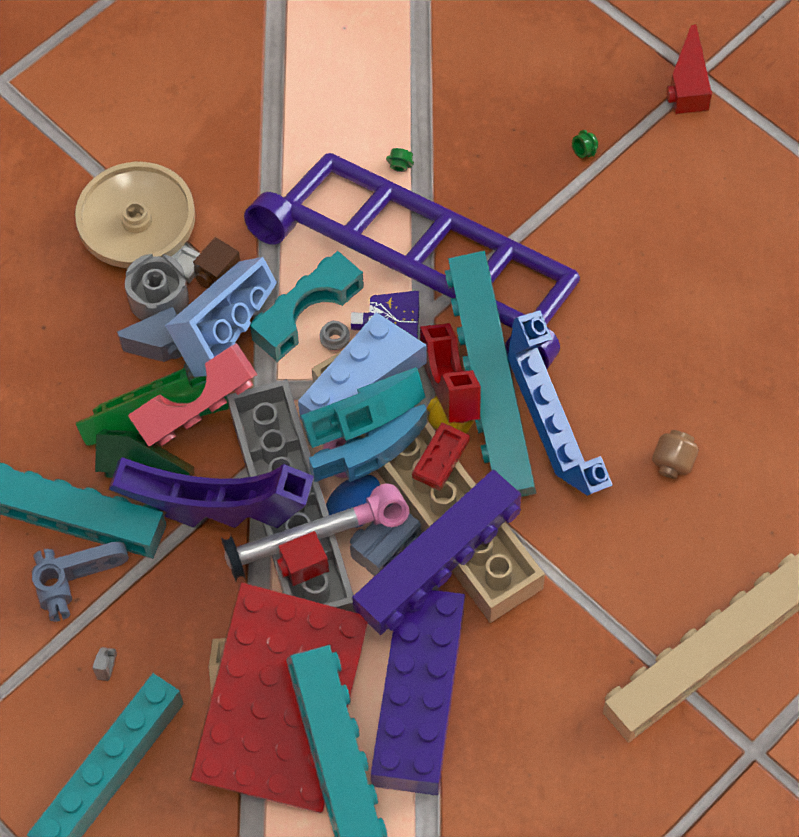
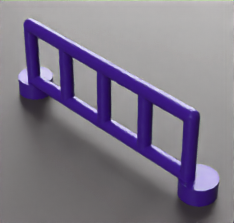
M334 153L324 154L285 197L274 192H264L256 198L244 213L248 229L257 239L271 245L281 243L298 222L451 299L456 298L454 287L448 288L446 275L422 263L448 232L452 230L495 251L488 260L492 283L511 260L557 281L534 311H541L546 325L580 281V275L576 270ZM331 172L374 192L345 226L302 205ZM390 201L434 221L406 255L362 234ZM496 300L502 324L513 328L514 319L526 315ZM549 328L552 340L537 347L546 369L549 368L560 352L558 338ZM511 336L505 343L507 355L509 353Z

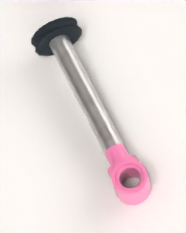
M381 484L372 491L370 497L366 498L367 503L237 547L231 534L228 540H224L221 537L225 550V560L232 571L235 581L240 576L246 579L242 565L279 553L278 546L313 531L316 532L318 539H322L372 521L375 525L383 524L386 527H397L408 518L409 507L396 486Z

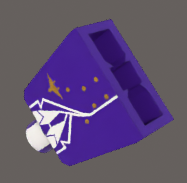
M419 291L371 296L369 313L351 312V330L360 331L377 312L418 339Z

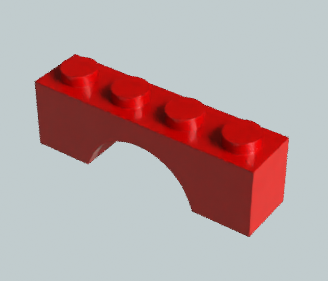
M451 324L420 326V341L426 344L427 363L423 366L448 422L465 423L469 420L480 419L481 386L473 370H462L458 340Z

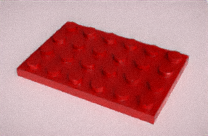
M241 582L189 781L320 814L323 813L325 801L286 659L294 654L330 645L332 653L337 652L340 659L341 672H338L341 685H346L349 696H351L368 622L359 613Z

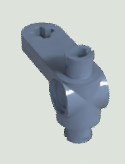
M111 542L56 559L52 549H44L45 558L42 557L41 551L36 552L33 555L36 566L31 572L40 607L48 610L50 621H60L58 612L62 614L63 620L67 619L70 616L67 604L72 601L69 581L124 564L129 558L125 544L122 542ZM52 578L58 579L54 585L44 586L47 580Z

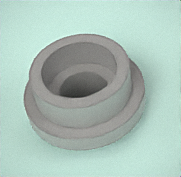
M330 321L322 327L320 342L325 348L340 350L349 343L350 332L342 322ZM332 335L340 336L338 339H331L330 337Z

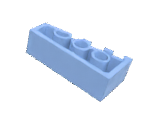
M263 257L239 261L165 325L194 377L207 376L205 363L234 345L241 332H246L251 324L250 318L255 311L260 310L277 282Z
M376 312L298 400L299 415L358 394V388L415 367L417 369L421 368L427 363L426 344Z

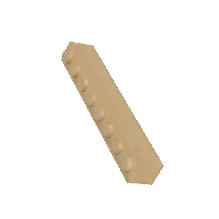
M792 553L786 556L779 563V569L774 573L766 572L755 581L753 589L747 593L744 590L739 592L730 601L729 604L731 606L723 612L720 609L714 611L705 620L706 625L697 631L693 628L681 638L680 645L673 650L670 647L666 648L656 657L654 665L648 669L645 666L640 668L631 676V682L624 688L617 686L606 695L603 714L628 743L799 611V553L796 556Z

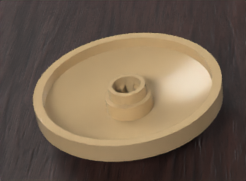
M150 162L123 163L101 172L83 189L75 212L77 229L88 251L99 260L121 268H128L133 261L148 254H153V257H163L162 254L173 256L189 239L194 228L196 215L191 191L184 180L172 170Z

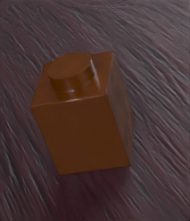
M215 237L193 261L197 281L204 287L209 288L240 261L239 251Z

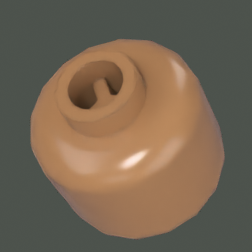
M671 430L670 433L663 434L652 457L653 462L660 467L659 473L672 479H677L678 475L689 474L699 452L698 446L694 443L695 438L677 430Z

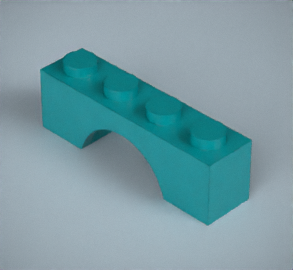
M338 250L330 257H325L312 273L301 277L292 290L287 294L280 295L271 308L265 313H259L253 319L250 325L252 340L276 362L280 361L299 344L296 327L299 315L306 308L317 303L330 302L343 306L364 288L363 272Z

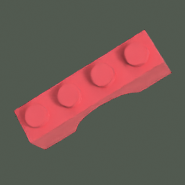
M237 343L205 363L206 385L202 394L195 401L176 403L160 394L128 415L149 447L156 442L163 446L176 437L174 430L182 425L187 430L202 420L199 415L207 408L214 412L227 403L225 396L233 391L239 395L253 386L250 379L258 374Z

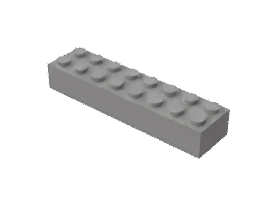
M287 379L247 389L239 395L236 393L227 395L230 415L249 477L271 472L283 464L312 475L309 464V457L311 455ZM313 479L306 506L279 528L262 523L266 537L329 516L319 481L315 482ZM335 534L319 539L328 558L329 572L296 586L292 585L288 576L282 577L276 563V559L280 558V554L272 555L282 593L357 613L353 610L352 596L354 594Z

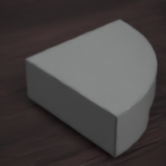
M102 647L98 651L93 664V671L97 680L109 681L117 655L115 649Z

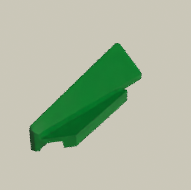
M183 368L99 404L93 409L94 415L76 422V426L84 443L88 446L96 444V435L103 429L139 433L128 416L130 413L160 394L176 403L193 402L202 394L207 376L195 377L190 380L186 369ZM228 400L226 404L214 412L207 408L199 415L204 416L229 409Z

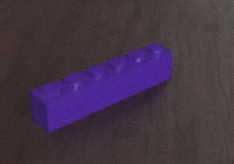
M493 469L352 596L353 610L359 613L380 635L388 629L392 631L397 628L408 610L412 607L416 609L421 606L428 597L427 593L435 586L440 587L446 583L452 574L451 571L459 564L465 565L473 557L475 549L480 544L489 543L496 536L498 528L505 521L510 523L519 515L521 511V493Z

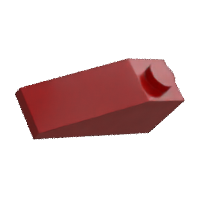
M697 24L691 25L672 75L671 86L666 88L668 103H673L675 114L709 111L712 91Z

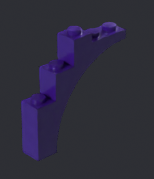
M121 457L117 463L109 490L165 511V517L190 527H195L203 518L208 517L236 528L247 517H250L272 527L279 528L306 506L314 476L283 464L271 472L253 477L231 479L205 478L168 472Z

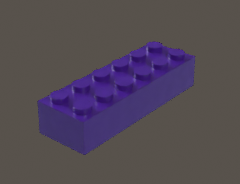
M430 590L424 603L416 609L412 607L404 614L401 624L392 633L371 768V784L377 788L439 796L465 609V594Z

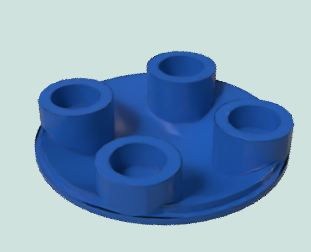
M368 474L351 482L348 479L335 488L326 502L329 515L367 503L366 498L370 497L372 491L381 485L378 479Z

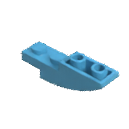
M425 404L417 407L414 406L395 419L366 432L365 438H353L340 447L322 449L316 452L314 456L309 457L310 472L314 476V481L317 482L345 472L349 482L368 475L393 460L418 437L426 426L427 408Z

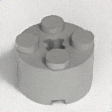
M153 254L139 257L128 267L125 278V290L130 308L140 320H144L172 306L178 315L188 306L189 294L184 270L173 257L162 254L163 257H153Z

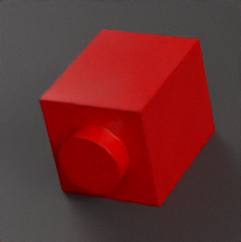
M315 531L278 546L280 558L276 559L278 569L283 578L289 577L293 586L329 572L328 558Z

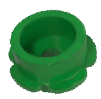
M581 130L578 133L579 135L574 136L572 139L573 150L580 158L593 157L597 152L598 140L594 134Z
M392 148L390 155L386 156V161L389 162L390 168L395 171L406 172L407 168H411L414 165V161H412L413 153L406 149Z

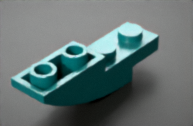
M415 367L358 388V394L300 415L309 445L314 448L341 437L346 441L380 427L416 406L426 398L418 369Z

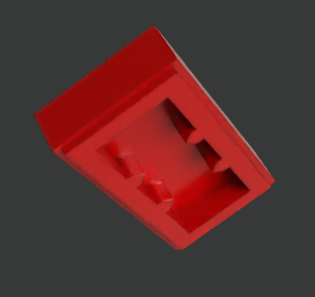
M441 422L414 468L412 478L441 491L469 443L470 435Z

